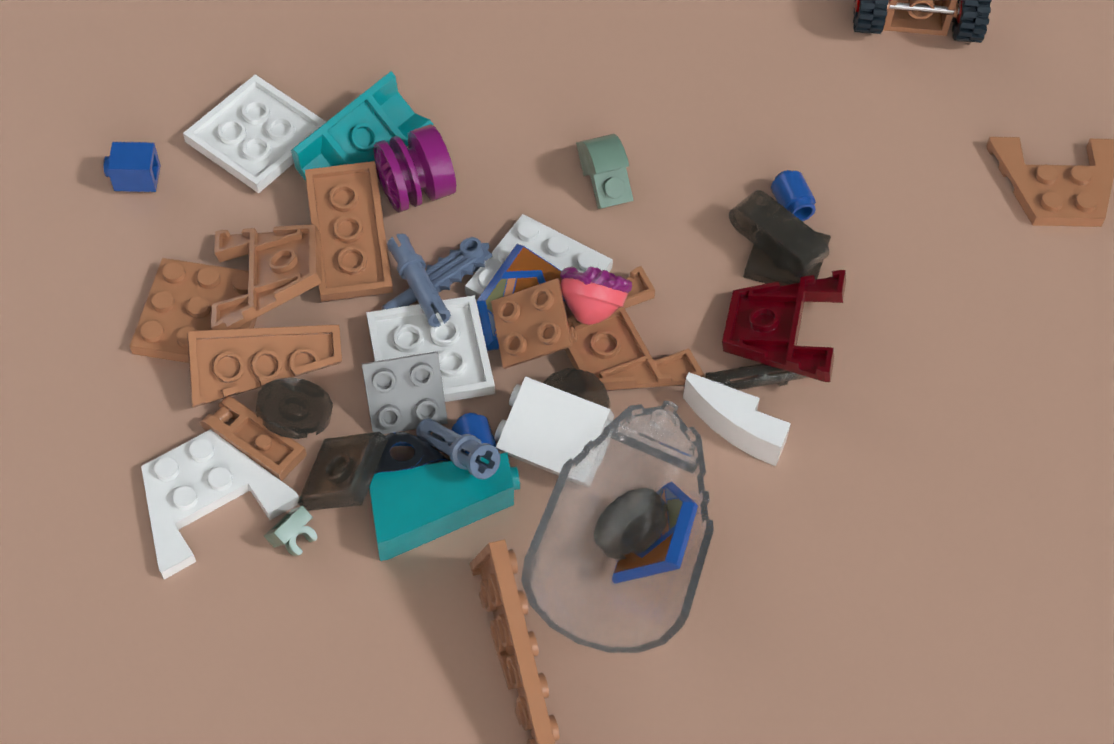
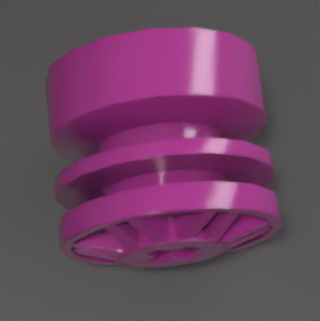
M432 124L410 131L408 133V148L398 136L390 139V146L385 140L374 144V157L379 182L391 205L398 213L408 210L409 202L414 207L422 204L421 189H423L431 201L456 193V177L449 152L441 134Z

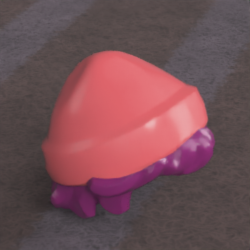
M592 266L588 267L583 273L578 272L575 267L564 268L560 273L562 296L574 317L580 323L586 325L600 323L609 318L618 308L623 307L627 295L632 289V282L621 276H615L607 270L601 271L599 268Z

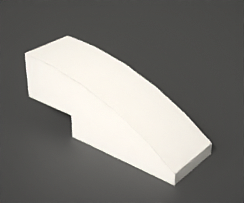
M688 372L683 399L713 431L729 443L749 455L776 467L786 443L791 423L757 411L760 400L758 397Z

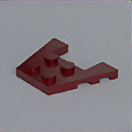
M846 270L832 271V277L815 280L814 275L804 276L800 278V283L780 286L778 281L733 290L722 338L723 352L819 381L831 382L834 347L797 346L804 302L843 303Z

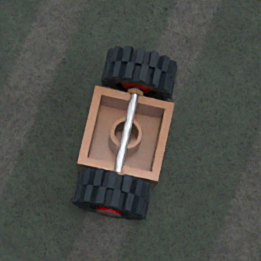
M855 0L853 29L854 32L881 34L884 30L947 36L952 20L954 22L952 26L954 41L981 43L984 40V34L987 32L992 0Z

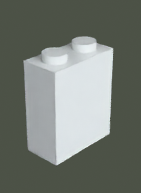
M525 377L522 385L517 384L512 391L509 405L512 406L507 421L502 419L497 427L494 439L498 443L495 448L501 453H508L510 457L586 486L613 421V412L609 408Z

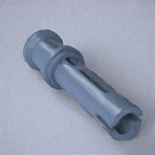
M431 418L424 419L418 424L416 430L418 437L449 455L455 466L460 469H468L469 473L478 479L489 478L499 468L500 453L493 445L481 443L480 439L471 434L459 435L435 420L432 421ZM483 457L489 460V463H484L483 461H481V458Z

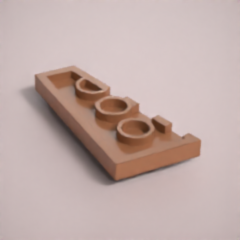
M339 325L188 331L187 333L192 408L342 362Z

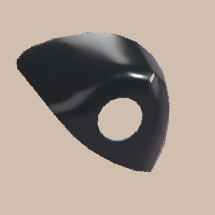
M392 432L385 435L373 448L357 473L351 491L352 494L355 493L367 477L380 472L413 469L434 460H450L418 436L406 432ZM412 446L415 454L410 460L397 461L391 457L390 450L392 447Z

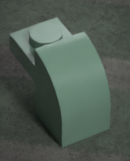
M609 134L576 142L583 176L590 175L597 208L602 209L634 201L626 169L629 166V162L619 137L616 134Z

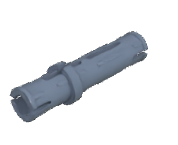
M406 234L396 235L401 243L400 247H398L394 238L391 237L387 243V248L398 263L397 271L402 279L407 280L429 325L432 327L441 326L436 313H439L445 324L450 319V311L446 308L429 275L425 271L426 263L422 256L415 253Z

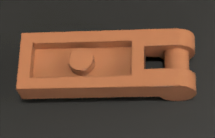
M231 396L225 397L219 403L220 408L214 414L209 413L200 422L205 431L211 429L281 481L307 456L305 447ZM230 419L235 420L230 426L226 424Z

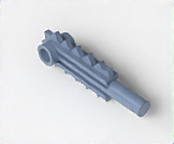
M475 237L466 238L461 242L458 250H450L449 256L445 258L439 257L438 263L435 265H427L426 272L438 294L442 290H450V286L454 282L462 283V277L466 274L473 275V272H476L480 267H485V261L493 257L492 253L488 251L489 243H481ZM409 286V289L381 306V308L384 310L409 306L417 301V298Z

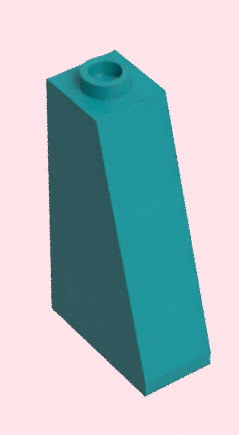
M508 453L500 454L499 468L495 474L486 479L474 477L469 473L468 469H460L452 461L422 465L413 469L394 472H380L369 476L368 481L380 561L394 558L513 506L514 490L520 489V479L517 466L510 467ZM483 457L481 458V461H483L484 463H489V460Z

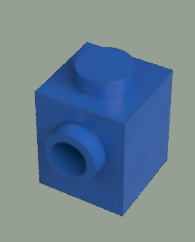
M112 142L110 156H105L104 174L106 177H110L114 191L156 192L161 164L155 143Z

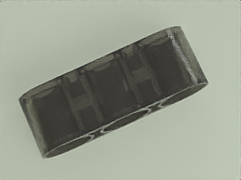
M761 190L751 193L729 212V219L733 227L740 234L796 277H804L829 255L828 244L817 232Z

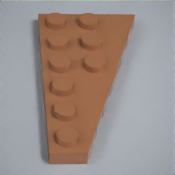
M505 539L490 542L469 565L473 576L481 574L482 577L480 582L481 592H479L482 607L487 612H493L495 618L490 621V632L508 690L517 689L519 694L515 713L519 725L522 724L525 731L530 730L532 738L527 740V744H555V741L560 738L559 728L554 715H548L545 698L549 697L546 677L543 673H538L534 657L539 654L538 643L534 632H528L524 615H528V603L524 591H518L514 574L518 573L516 555L513 549H507Z

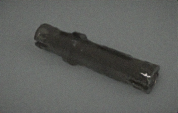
M763 363L713 373L707 372L705 375L706 379L736 390H745L776 383L780 387L788 385V381L808 377L789 371L776 372L783 371V369ZM757 375L756 377L730 381L731 379Z

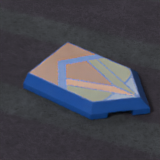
M516 244L476 301L487 351L499 349L491 301L556 278L559 279L561 284L560 269L520 244Z
M672 481L659 489L632 515L613 572L612 582L614 584L680 569L698 505Z

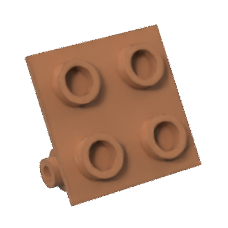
M558 278L491 301L504 369L570 348L572 343L578 340L575 329L568 327Z

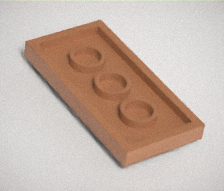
M375 161L305 170L311 224H315L321 234L322 283L319 284L321 302L393 293Z

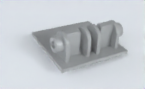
M438 351L362 363L373 436L417 429L418 424L427 418H431L432 421L435 420L441 425L448 424Z

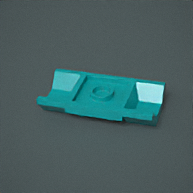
M390 71L295 146L291 153L296 170L306 181L305 170L375 161L374 144L376 142L385 140L390 146V139L398 136L408 147V133L410 131L434 124L430 119L416 114L398 92L396 76Z

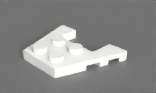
M211 429L141 466L158 568L164 580L196 562L194 554L179 532V529L248 491H251L269 520L301 504L296 491Z

